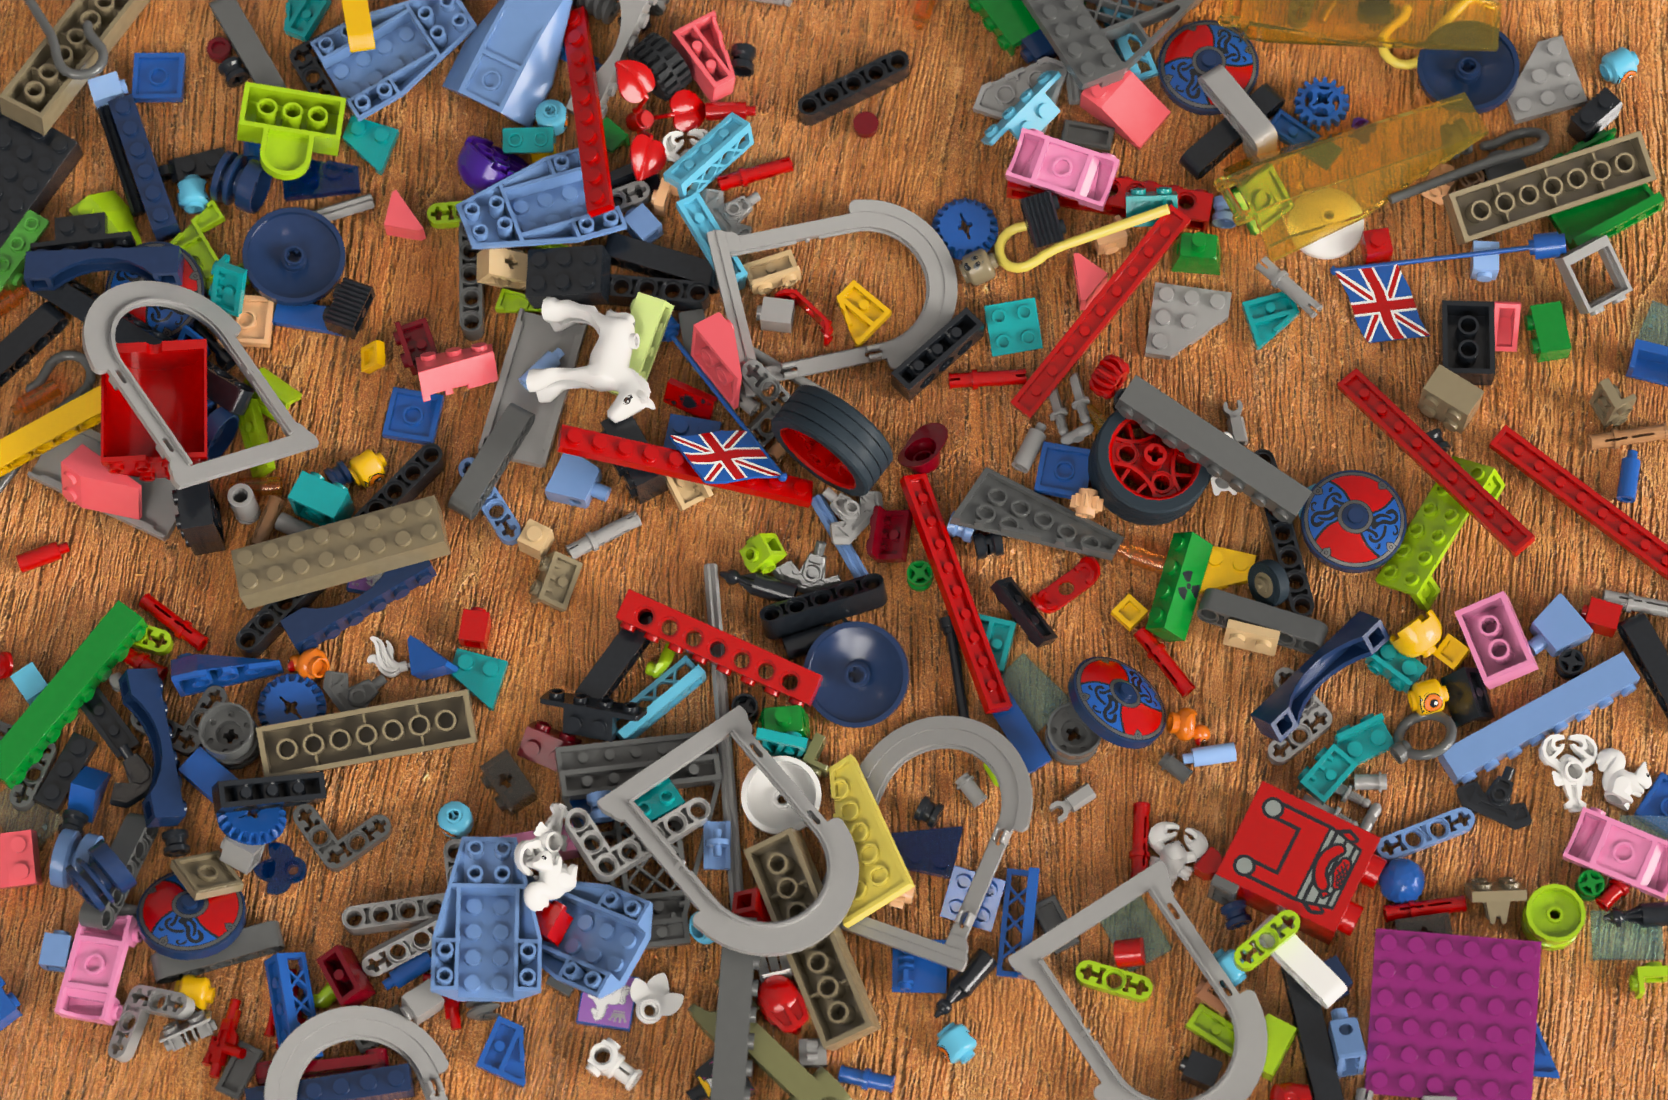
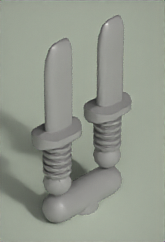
M1077 372L1070 377V385L1075 399L1071 405L1074 410L1077 409L1081 418L1080 421L1084 425L1069 432L1065 419L1068 410L1062 406L1058 389L1056 388L1049 397L1053 410L1049 417L1051 421L1056 422L1058 432L1062 436L1060 439L1062 445L1081 442L1084 440V437L1092 434L1094 431L1093 425L1090 424L1091 418L1087 408L1090 399L1084 395Z
M1341 784L1335 793L1342 796L1340 801L1344 803L1348 799L1351 802L1353 801V803L1356 802V804L1361 805L1363 808H1369L1360 826L1357 821H1352L1351 818L1349 819L1344 814H1340L1342 808L1337 806L1334 809L1326 804L1322 805L1315 798L1307 794L1303 797L1304 801L1368 832L1371 831L1382 811V806L1379 803L1371 804L1368 798H1364L1361 794L1359 795V793L1357 794V792L1352 791L1354 787L1352 784H1349L1348 787Z

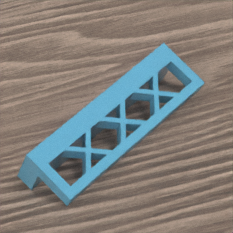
M1121 0L1122 4L1130 6L1127 0ZM1101 6L1099 12L1114 16L1115 10ZM1118 12L1116 17L1126 20L1132 16ZM1103 22L1105 28L1111 25L1109 23ZM1131 33L1114 39L1113 47L1123 62H1126L1134 54L1128 39L1136 41L1140 47L1142 46L1138 37ZM1149 51L1140 61L1147 63L1150 71L1140 74L1137 63L1130 69L1140 81L1158 76V70Z
M731 112L663 173L664 181L677 188L680 200L695 193H700L716 176H719L754 144L750 122ZM744 137L745 140L740 143V140ZM692 184L691 188L687 191L686 188Z
M698 192L677 201L675 207L715 272L706 234L712 230H721ZM734 256L731 259L738 288L741 290L746 286L748 273L738 256Z
M685 655L630 701L637 704L641 701H652V703L646 707L647 714L639 721H630L620 730L616 727V736L619 740L636 739L703 684L707 680L706 672L699 664L696 666ZM684 665H687L691 671L680 680H677V671ZM661 684L673 685L660 697L656 696L657 688Z

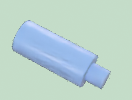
M558 347L552 353L547 351L518 379L521 385L528 391L526 379L528 371L531 369L558 368L561 365L559 360L565 355L564 352Z
M1234 742L1191 748V753L1182 754L1183 764L1193 763L1194 767L1237 761Z

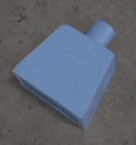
M563 453L545 488L547 500L586 509L589 507L593 497L606 502L610 496L611 487L600 483L602 473L599 467L583 457Z
M1560 593L1532 622L1529 630L1534 637L1528 641V644L1534 656L1545 649L1551 657H1557L1564 650L1572 649L1588 641L1594 630L1563 594Z
M1336 1008L1331 1011L1332 1021L1329 1022L1328 1036L1338 1078L1361 1075L1364 1071L1366 1051L1358 1019L1356 1017L1349 1018L1346 1008Z

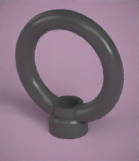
M1417 712L1405 717L1396 727L1393 736L1394 744L1389 747V751L1392 757L1401 765L1408 759L1423 761L1439 757L1454 744L1457 737L1456 724L1444 712H1436L1425 716H1420ZM1433 720L1445 726V738L1441 743L1425 750L1413 749L1410 743L1404 740L1406 731L1418 722Z

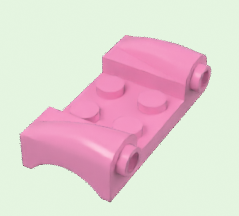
M1022 127L1014 156L1005 176L1008 181L1029 188L1034 186L1046 191L1051 190L1052 193L1076 200L1078 204L1103 212L1120 161L1110 153H1099L1044 135L1039 130H1029Z
M1583 807L1572 837L1562 855L1563 860L1587 870H1595L1665 902L1668 895V838L1667 840L1661 839L1605 816L1606 813L1598 808L1591 807L1588 809Z
M131 915L117 916L111 929L106 931L83 927L80 923L78 924L55 1006V1013L63 1018L111 1026L120 1020L123 1007L120 1005L119 999L115 997L127 950L128 947L135 948L137 943L142 941L136 918Z

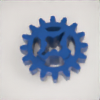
M1314 77L1312 84L1305 81L1303 88H1298L1297 96L1294 99V105H1297L1294 112L1295 114H1300V122L1308 121V128L1316 125V130L1320 131L1321 126H1325L1326 130L1329 131L1331 124L1338 127L1340 119H1346V112L1349 110L1350 105L1347 103L1349 95L1343 94L1344 86L1336 87V80L1327 83V77H1324L1322 82H1319ZM1308 97V98H1309V100H1308L1309 104H1308V106L1306 107V105H1305V100H1306V98ZM1336 101L1338 102L1337 110H1335L1334 106Z

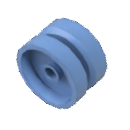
M63 829L58 835L51 856L50 884L53 887L69 888L72 884L65 868L71 864L78 873L82 871V868L76 861L78 857L83 859L88 865L93 861L88 853V849L101 839L104 840L103 836L88 833L82 838L81 833L77 830Z

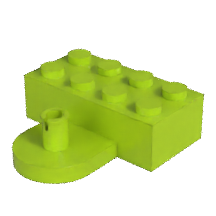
M245 82L237 140L261 144L260 164L270 176L279 180L297 179L309 169L312 152L338 156L346 98Z

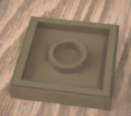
M219 850L171 860L170 868L194 901L243 890L244 883L233 868L219 860L221 856Z

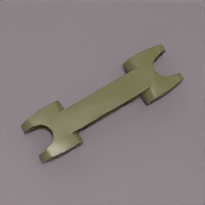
M719 978L715 981V984H716L718 987H719ZM752 1000V1006H756V1007H757V1010H756V1012H757L760 1008H759V1006ZM693 1003L687 1009L701 1030L715 1043L717 1011H706ZM757 1022L750 1023V1033H755L754 1050H748V1057L790 1096L788 1100H852L842 1085L826 1069L820 1066L811 1075Z

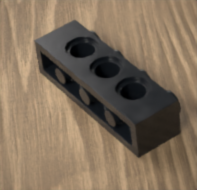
M966 307L891 373V385L910 402L984 336V324Z
M324 772L218 781L211 787L215 814L299 806L301 804H320L327 798Z

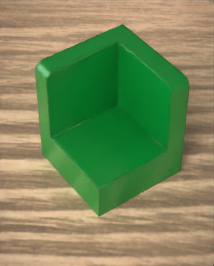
M606 117L603 120L607 151L613 153L621 144L628 148L630 146L629 135Z

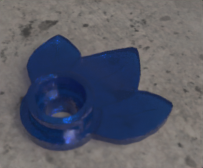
M274 842L268 845L271 859L259 863L253 871L261 880L269 882L267 894L280 895L285 893L292 884L299 883L305 878L307 866L301 858L294 856L289 846ZM292 867L298 868V872L295 875L289 874Z

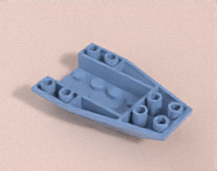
M408 0L370 12L376 49L350 53L345 22L314 39L310 44L341 97L346 98L347 107L360 122L403 97L477 28V25L461 0Z
M499 0L465 40L442 86L495 110L524 127H532L535 121L536 108L541 102L546 100L554 83L573 0Z
M579 148L546 156L456 204L457 212L471 248L476 250L579 243L627 229V224L619 205L614 206V210L592 218L587 213Z
M462 836L432 936L431 992L456 1001L515 1002L541 993L542 937L535 911L530 910L524 902L523 894L528 881L526 875L517 868L514 861V851L518 844L517 837Z
M526 876L528 884L536 881L533 876ZM576 881L574 889L566 892L560 898L554 899L567 907L566 912L574 919L558 947L542 940V968L557 981L601 999L625 986L651 939L653 903L608 884Z

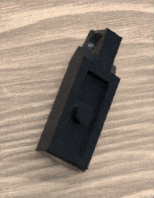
M222 147L174 158V160H169L168 164L159 166L158 169L163 182L172 180L173 183H179L185 179V176L191 174L199 175L202 179L213 178L218 162L225 151Z

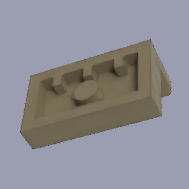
M1606 378L1598 383L1589 403L1603 427L1606 428L1612 424L1619 426L1627 421V417L1633 410L1637 397L1635 394L1621 399L1618 387L1612 384L1609 378Z
M557 551L546 556L544 555L538 566V570H540L539 577L534 580L530 588V594H532L530 602L533 604L540 602L558 611H566L583 563Z

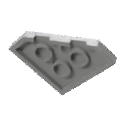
M1562 35L1539 41L1521 72L1513 93L1506 101L1514 125L1581 107L1587 103L1588 100Z
M1045 56L1034 64L1025 68L1021 67L1006 74L1005 77L992 83L990 81L982 85L973 106V112L1001 120L1003 112L1009 107L1015 106L1020 101V95L1027 89H1032L1038 83V77L1045 71L1050 70L1059 71L1062 75L1045 92L1056 105L1068 70L1062 61ZM1048 125L1041 131L1044 135Z
M1155 282L1145 357L1171 360L1181 350L1189 345H1193L1207 335L1214 327L1226 322L1229 316L1232 292Z

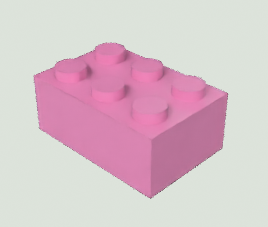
M1504 591L1455 611L1482 680L1489 690L1539 669L1511 601Z

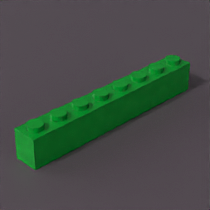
M119 600L0 740V782L12 789L24 780L28 769L41 760L44 754L43 751L50 743H54L59 738L64 726L76 718L78 710L84 702L87 703L92 699L95 689L101 682H105L111 676L115 665L123 661L127 657L131 646L143 638L148 627L143 617Z

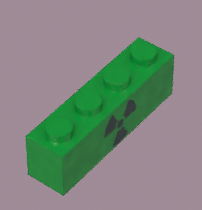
M1181 532L1173 534L1153 605L1149 613L1145 629L1166 642L1185 641L1213 548L1211 543L1196 533Z

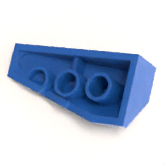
M185 653L179 655L177 659L171 660V680L180 697L205 692L207 688L215 685L223 688L284 673L280 660Z

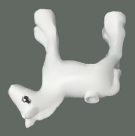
M546 297L543 300L542 317L544 321L550 323L555 332L565 330L576 323L587 324L594 327L599 334V338L590 354L587 366L531 369L528 371L526 379L527 389L529 392L537 393L540 403L552 402L567 389L583 388L599 392H619L607 411L608 419L614 423L621 422L645 408L656 409L654 402L649 398L651 393L649 383L639 373L629 368L632 350L638 349L640 344L639 335L635 333V318L633 315L626 312H615L611 309L603 315L598 312L595 306L579 304L569 299L559 300L555 297Z

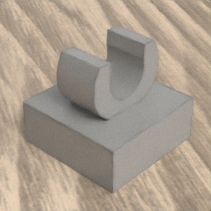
M820 1038L799 1039V1063L804 1068L827 1067V1049L823 1048Z

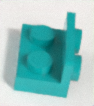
M553 127L503 128L504 154L554 152L556 136Z
M1158 187L1156 191L1146 192V188H1132L1131 192L1125 193L1126 218L1168 204V207L1172 204L1178 209L1177 191H1172L1171 187ZM1159 218L1133 227L1153 226Z
M224 254L212 266L211 275H213V283L210 286L208 295L211 297L212 302L220 306L228 314L238 317L243 309L247 269L230 264V255Z
M1389 640L1372 656L1366 657L1365 660L1368 669L1378 676L1381 674L1389 680V684L1395 690L1404 691L1406 694L1428 668L1416 658L1400 654Z
M1374 713L1363 717L1360 723L1353 727L1346 725L1336 732L1337 735H1335L1333 743L1360 765L1389 751V747L1394 744V740L1383 722L1384 715L1380 713L1375 716Z
M1334 743L1329 749L1324 746L1314 758L1317 763L1312 768L1306 766L1297 777L1300 782L1296 788L1300 791L1304 789L1322 805L1358 766L1356 761Z

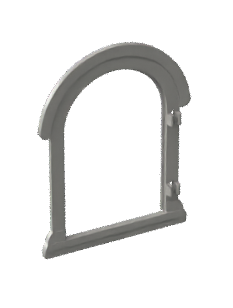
M871 199L851 201L848 207L849 214L740 236L736 233L722 230H712L706 234L726 319L730 320L734 327L740 363L748 358L756 360L731 257L794 245L800 241L808 243L810 239L815 238L824 239L854 232L869 231L885 234L901 242L913 253L922 268L926 282L925 302L918 319L906 332L882 343L765 366L778 382L886 360L888 367L892 370L900 366L952 320L957 302L958 285L955 266L947 246L938 233L915 213L893 203ZM876 351H881V352H882V353H876V354L869 355L868 357L865 356L866 353H871V352H876ZM748 365L746 367L748 369L746 375H752L757 380L762 378L753 371L755 366ZM793 368L797 369L794 371L784 372L783 374L780 373V371ZM742 380L745 396L747 398L757 396ZM771 382L764 383L761 389L762 392L768 390L773 384Z
M159 281L128 282L104 292L88 310L82 327L83 350L91 370L99 375L108 373V381L115 391L119 389L157 444L155 449L162 459L166 458L168 460L170 481L177 490L318 447L319 441L316 436L303 425L295 422L236 337L239 335L241 327L226 311L201 294L178 285ZM161 306L184 312L203 323L220 340L277 421L286 437L190 466L193 463L118 353L115 332L120 319L129 311L139 307Z
M740 705L597 801V806L603 814L612 817L618 822L626 823L699 912L693 917V926L707 938L730 950L765 957L781 956L802 951L815 945L832 933L845 918L853 903L859 880V861L856 846L844 821L838 817L832 818L828 822L760 742L755 739L747 712ZM731 735L753 764L760 769L818 838L826 857L827 872L824 886L817 899L806 910L792 918L776 922H757L742 918L727 910L715 899L695 873L686 867L685 860H681L676 855L677 852L634 800Z
M934 716L908 723L884 737L867 754L860 768L877 805H879L890 779L897 770L910 759L928 751L955 749L967 752L984 762L995 775L1001 792L999 819L945 944L869 917H865L849 928L843 926L842 920L839 926L847 932L963 972L968 962L967 954L969 947L967 937L1013 831L1022 833L1029 828L1033 809V789L1027 767L1020 754L1011 742L997 730L982 722L966 717ZM1003 831V834H1002V836H1001V838H1000V840H999L1000 845L997 846L996 844H997L998 839H999V837H1000V835H1001V832ZM825 874V876H824V878H823V880H822V885H823V886H824V883H825L826 874ZM966 914H967V917H966V919H965V921H964V924H963V925H964V928H961V925H962V923H963V920H964V918H965V916H966Z
M1161 860L1008 957L1010 966L1016 972L1021 973L1024 978L1035 982L1100 1080L1101 1084L1094 1089V1098L1096 1100H1158L1138 1092L1121 1077L1098 1041H1094L1090 1035V1028L1084 1026L1082 1023L1083 1018L1043 960L1051 953L1148 892L1224 1004L1231 1018L1234 1030V1050L1229 1066L1223 1076L1206 1092L1186 1100H1247L1256 1087L1262 1074L1267 1054V1027L1262 1007L1254 991L1245 990L1239 994L1172 895L1168 869ZM1168 904H1172V908L1180 917L1179 919H1176L1167 907ZM1220 981H1224V985L1232 996H1228L1219 984Z
M346 1006L320 1013L297 1027L276 1052L269 1067L264 1087V1100H297L301 1076L308 1064L319 1053L337 1043L351 1040H366L380 1043L401 1055L415 1072L426 1100H448L439 1074L446 1072L449 1063L432 1037L413 1021H408L406 1017L378 1007ZM431 1080L434 1081L439 1096L434 1095L435 1090L433 1088Z

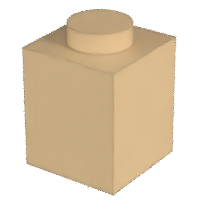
M530 518L517 539L521 552L540 561L544 555H547L555 541L551 528Z

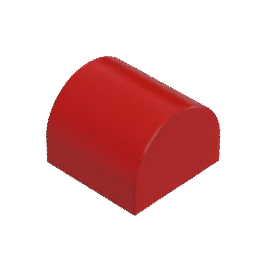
M1210 847L1195 864L1194 874L1202 880H1212L1222 862L1221 854L1215 848Z
M1138 937L1114 941V958L1118 968L1146 965L1144 938Z

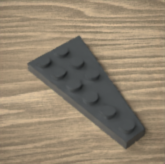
M988 467L983 470L950 520V524L1110 561L1118 552L1125 538L1090 519L1076 516V512Z

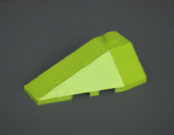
M114 190L88 195L69 209L71 216L105 212L108 217V234L130 231L136 241V246L142 244L130 208Z

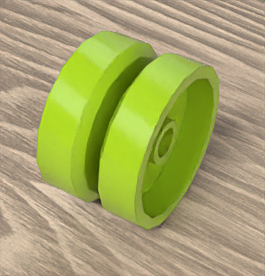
M1549 884L1540 887L1532 893L1522 910L1521 926L1523 934L1529 941L1542 942L1541 949L1556 951L1566 948L1574 942L1585 924L1586 910L1583 900L1574 890L1565 885Z

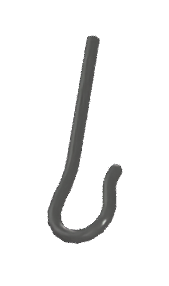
M24 0L44 32L51 49L55 68L62 75L70 79L84 80L93 78L103 71L107 65L109 54L106 45L93 31V24L90 20L83 22V32L87 40L97 50L98 60L90 68L83 70L72 69L64 63L57 35L36 0Z
M1526 127L1509 131L1491 140L1482 141L1479 144L1480 150L1488 151L1521 138L1532 137L1539 139L1532 145L1489 156L1389 194L1388 200L1390 204H1394L1497 164L1534 155L1548 146L1550 136L1543 129Z
M64 350L54 354L45 362L36 379L29 383L25 390L29 394L38 391L46 383L54 367L61 362L73 360L80 363L86 372V379L83 385L53 409L55 410L92 390L96 381V373L91 370L85 354L75 350ZM22 466L0 477V494Z

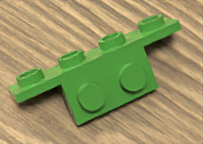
M31 210L26 212L0 248V293L3 289L13 293L16 288L22 286L26 251H31L30 244L38 242L50 225L47 219Z

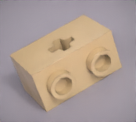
M518 249L481 250L477 253V282L523 292L526 290L528 254Z

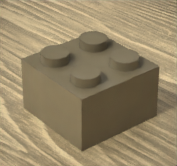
M1439 364L1423 387L1417 408L1426 417L1435 418L1442 422L1443 426L1449 431H1457L1462 434L1478 411L1484 391Z

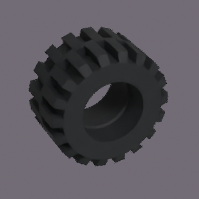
M654 32L646 36L627 53L628 60L641 62L652 71L655 78V87L651 93L664 101H669L674 93L682 90L692 81L690 70L680 53L669 41Z

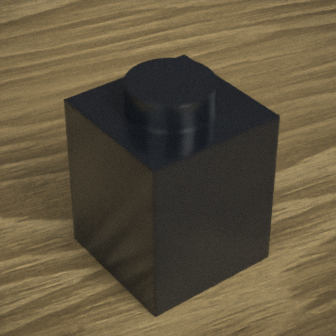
M1192 1049L1189 1057L1184 1055L1178 1069L1183 1072L1181 1081L1207 1091L1215 1085L1223 1062Z

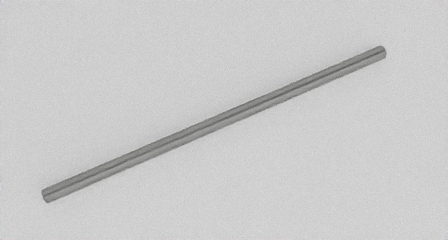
M708 563L704 565L707 620L709 625L723 631L718 565ZM715 645L711 651L714 657L722 656L725 653L724 645ZM711 663L715 720H718L729 712L727 675L715 670L717 665ZM730 735L717 745L722 774L723 821H731V869L727 871L730 909L732 911L734 892L743 891L744 885L732 737Z

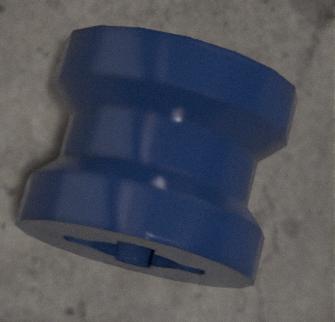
M342 460L337 461L336 466L323 470L331 484L338 482L345 485L346 483L351 484L354 482V478Z
M1245 900L1233 901L1220 908L1221 915H1224L1227 920L1225 923L1227 930L1238 929L1252 922L1251 915L1246 912L1247 904Z

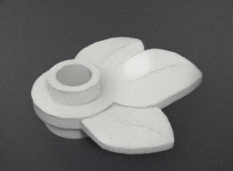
M665 973L653 976L647 984L641 979L635 978L630 987L631 999L636 1004V1016L645 1024H654L662 1016L673 1015L683 1003L684 996L682 994L669 993V983ZM646 1006L652 1007L653 1015H646L644 1008Z

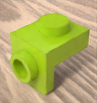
M1648 962L1645 966L1636 967L1633 975L1629 976L1630 991L1635 992V999H1641L1645 994L1644 983L1668 981V965H1662V962Z

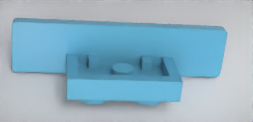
M1050 70L1042 73L1037 79L1038 83L1032 89L1029 88L1024 91L1019 97L1020 101L1015 106L1006 109L1002 114L1003 118L997 124H993L984 132L985 136L981 139L984 145H994L1007 130L1018 141L1022 127L1029 130L1036 129L1042 131L1060 113V109L1045 93L1062 76L1060 72Z

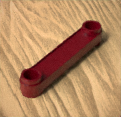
M374 1048L366 1050L365 1055L311 1061L301 1078L389 1066L387 1049ZM263 1061L256 1064L255 1076L258 1086H265L267 1073L272 1061Z

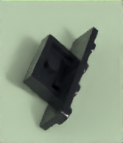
M105 212L55 218V240L31 243L30 250L44 249L52 251L63 248L79 250L89 247L105 249L115 246L132 248L136 246V241L130 231L108 234V217Z
M559 688L550 689L540 697L541 704L563 708V733L609 742L616 739L617 718L639 721L647 714L646 707H640L634 702L619 703L607 697L592 698L586 693H565V690Z

